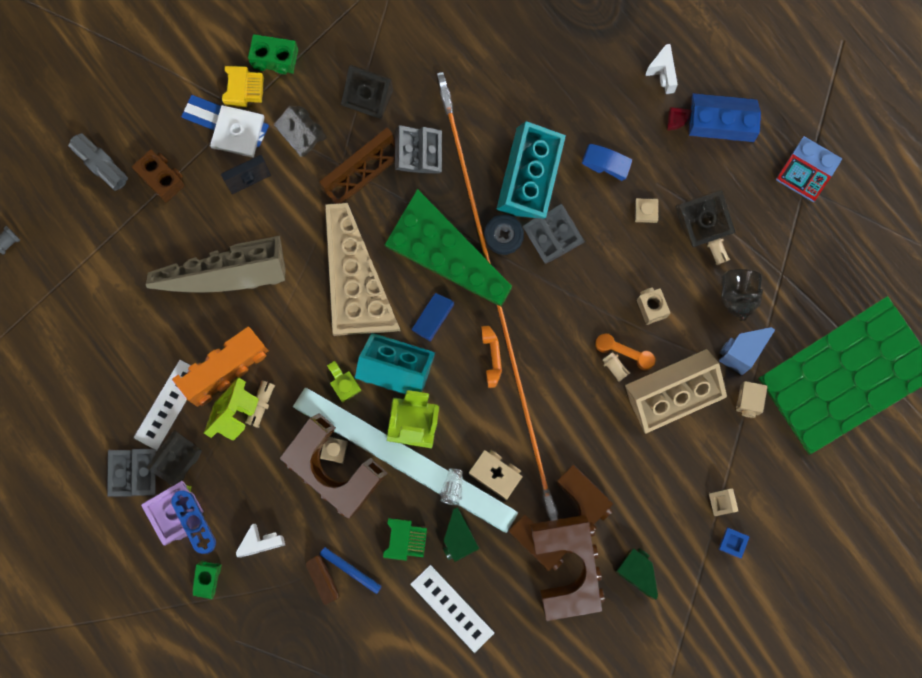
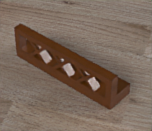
M385 128L319 181L321 189L334 204L346 202L395 162V154L392 157L383 156V151L388 145L391 144L395 148L393 133L388 128ZM371 159L380 160L379 167L376 170H366L367 162ZM354 173L363 174L362 181L358 184L350 183V176ZM337 186L346 187L345 195L340 199H337L331 192Z

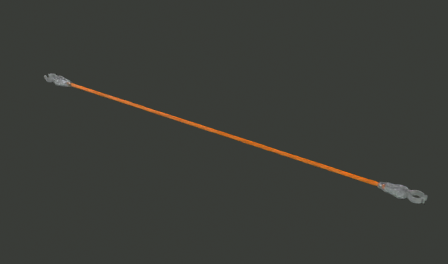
M443 72L437 73L441 88V101L443 102L444 110L449 116L485 259L490 263L453 118L450 90L446 86ZM497 305L544 489L543 499L546 514L551 521L558 520L557 508L547 486L502 307Z

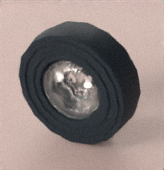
M496 216L488 222L485 228L484 239L486 244L497 254L508 255L513 253L523 242L524 231L522 225L512 216ZM500 230L504 232L509 231L508 239L505 240L504 237H498L500 236Z

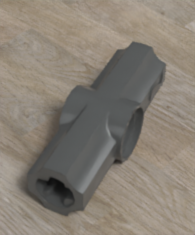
M82 133L75 135L70 140L68 146L84 161L83 163L97 177L100 176L114 191L121 189L126 184L128 177L100 147L97 148Z

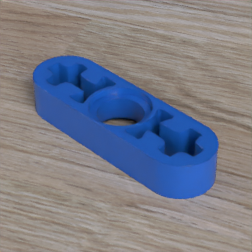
M187 491L176 492L172 497L171 503L194 550L201 554L212 552L216 546V540L194 496ZM180 496L188 498L189 500L186 502L188 509L194 507L195 511L188 512L183 516L182 513L187 511L184 506H178ZM193 515L198 516L200 519V525L196 529L189 528L187 524L188 519ZM203 528L205 529V532H201L203 538L210 540L207 544V549L199 547L198 544L201 543L199 535L193 537V533H198Z

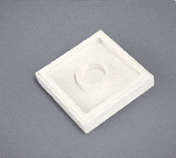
M222 105L211 141V148L254 158L265 118L264 115Z

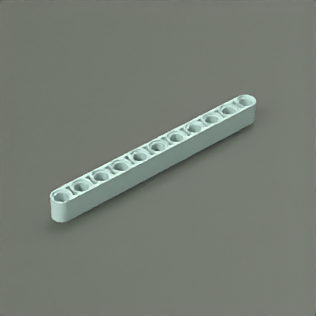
M306 387L293 406L310 418L320 413L336 427L335 433L505 533L508 532L518 515V512L407 446L401 443L386 441V434Z

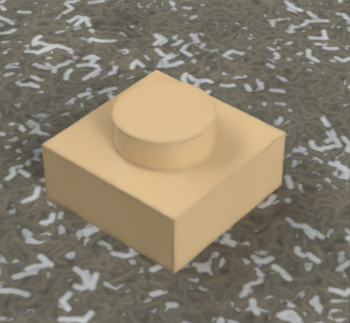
M636 198L635 222L657 223L658 199Z
M329 437L323 445L320 459L343 464L348 441Z
M733 489L709 494L714 516L738 512Z

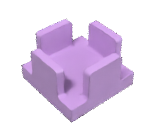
M184 481L177 483L141 505L164 546L174 540H181L187 536L171 503L172 497L176 492L187 491L191 493L201 512H204L195 495L188 490ZM180 496L178 506H184L187 511L182 513V515L184 516L188 512L195 511L194 507L188 509L186 502L189 499ZM196 515L191 516L187 521L188 527L196 529L200 525L199 517Z

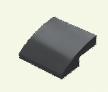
M400 125L396 127L395 170L416 173H441L442 130L427 127L415 129Z
M563 204L547 212L545 219L535 218L523 226L545 264L585 242Z
M156 449L108 450L107 497L155 495Z

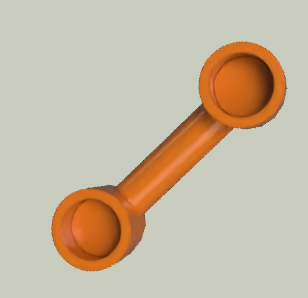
M481 326L483 344L490 343L493 370H486L488 388H494L497 386L502 373L499 340L490 326Z
M601 334L596 339L595 346L599 352L607 353L610 350H614L637 360V366L644 371L652 369L655 365V357L649 351L639 352L615 342L610 334Z

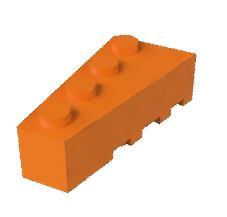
M249 326L226 341L223 345L225 347L223 350L216 349L207 354L204 363H194L188 367L189 371L185 376L181 378L177 375L172 378V381L188 401L197 407L206 405L212 400V395L217 391L222 392L227 389L231 384V380L236 376H243L249 370L248 367L254 362L257 364L266 357L268 349Z

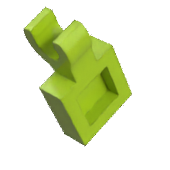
M335 361L327 365L336 379L330 384L342 403L361 392L360 387L349 371L343 375Z

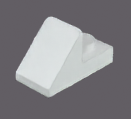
M670 44L665 45L649 65L646 76L660 74L661 87H665L666 94L674 93L678 85Z
M252 524L236 551V555L242 558L285 546L284 537L271 533L264 535L263 540H260L257 525Z

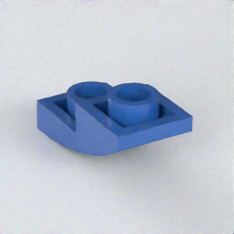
M594 144L587 146L582 160V164L598 173L605 171L621 181L627 178L632 159Z

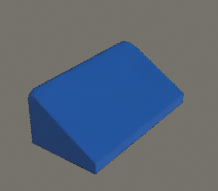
M435 293L413 326L412 331L431 342L453 308L454 302Z

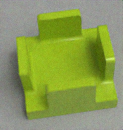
M238 377L215 401L204 434L212 438L218 432L231 440H235L245 429V424L232 416L236 413V410L252 416L255 413L258 398L244 390L246 383L244 380Z
M407 390L404 399L393 398L386 441L432 448L439 406L427 403L428 393Z

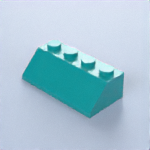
M527 121L516 128L497 210L520 217L546 218L566 135Z

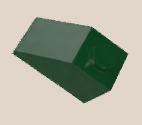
M458 507L453 509L444 538L446 546L442 548L447 559L453 558L454 562L479 550Z
M633 548L628 552L615 572L650 599L656 600L658 591L653 563L648 560L650 555L640 548L637 551Z

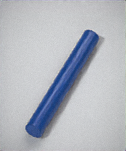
M326 547L321 551L320 555L365 587L376 594L380 591L381 585Z

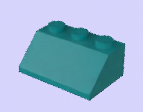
M371 333L359 356L355 378L406 394L407 390L422 392L435 352Z

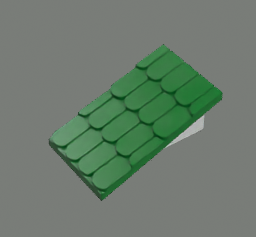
M887 296L759 377L758 380L762 385L767 386L768 395L810 455L921 388L922 345Z

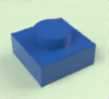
M726 528L718 550L741 559L749 536Z

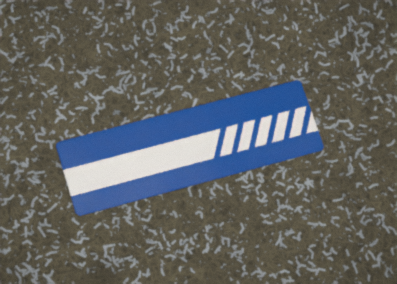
M191 95L181 117L215 130L221 106ZM266 123L262 125L257 147L260 146L269 127Z

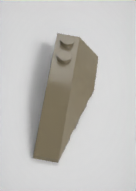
M280 236L229 246V251L220 254L216 250L209 253L210 257L198 260L197 257L188 259L180 267L178 264H173L148 272L146 287L177 292H222L246 288L254 289L261 285L278 284L285 281V263Z

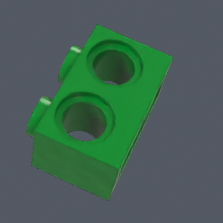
M253 34L248 60L251 67L259 71L268 69L274 70L279 74L294 73L298 47L296 41ZM261 52H267L263 57L258 56ZM283 55L288 56V58L285 60H279V58Z

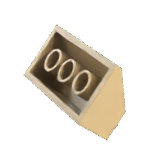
M707 349L625 385L630 403L645 434L727 397L719 362Z

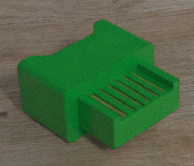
M388 518L391 537L389 548L384 551L383 558L407 561L408 556L424 558L427 528L413 527L412 521Z

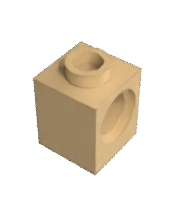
M649 288L641 292L637 303L646 325L665 319L670 315L661 288L657 290ZM647 301H655L658 304V308H649Z
M743 382L739 389L736 411L742 412V416L755 418L756 415L763 413L767 386Z

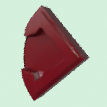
M670 107L667 130H676L684 126L689 120L692 110Z

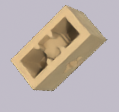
M484 450L470 470L469 475L507 501L523 477L519 474L521 470L511 463L508 466L500 461L502 457L491 450L488 453ZM501 469L502 479L500 477L493 479L491 470Z

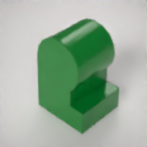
M206 561L196 564L193 596L206 599L214 598L222 564Z

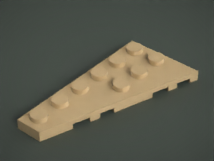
M348 203L326 205L333 335L401 331Z

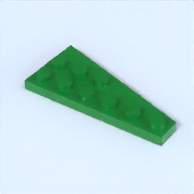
M417 189L385 246L502 307L512 289V285Z

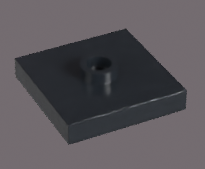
M258 155L223 172L221 176L231 194H235L270 177L271 174L262 155Z

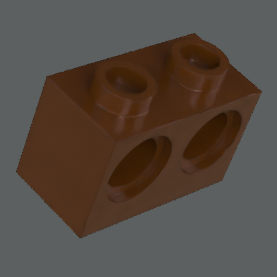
M150 149L132 166V169L167 203L185 186L181 180L183 175L175 167L170 169L166 165L168 160L160 152L156 155ZM152 164H157L155 170L148 171ZM172 179L168 186H163L165 180Z

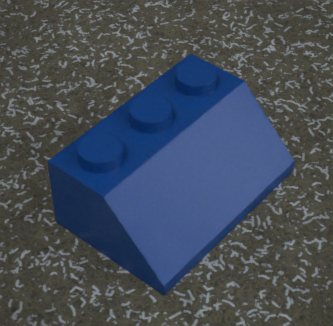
M692 94L689 136L748 142L756 140L760 133L761 120L758 100Z

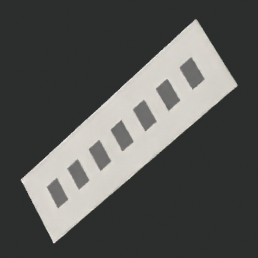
M179 360L134 436L136 440L156 449V451L158 450L187 400L172 381V378L177 375L181 378L185 376L189 371L188 367L191 365Z
M431 565L410 584L474 653L494 634L489 626Z

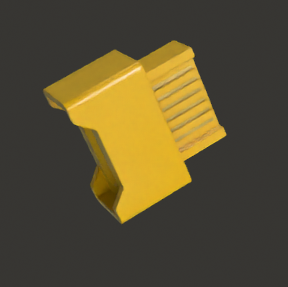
M225 66V72L228 74L227 92L222 96L224 105L227 107H247L248 102L262 103L263 74L250 73L247 67Z

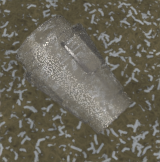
M449 469L439 494L441 502L459 505L460 500H462L463 472L461 470Z

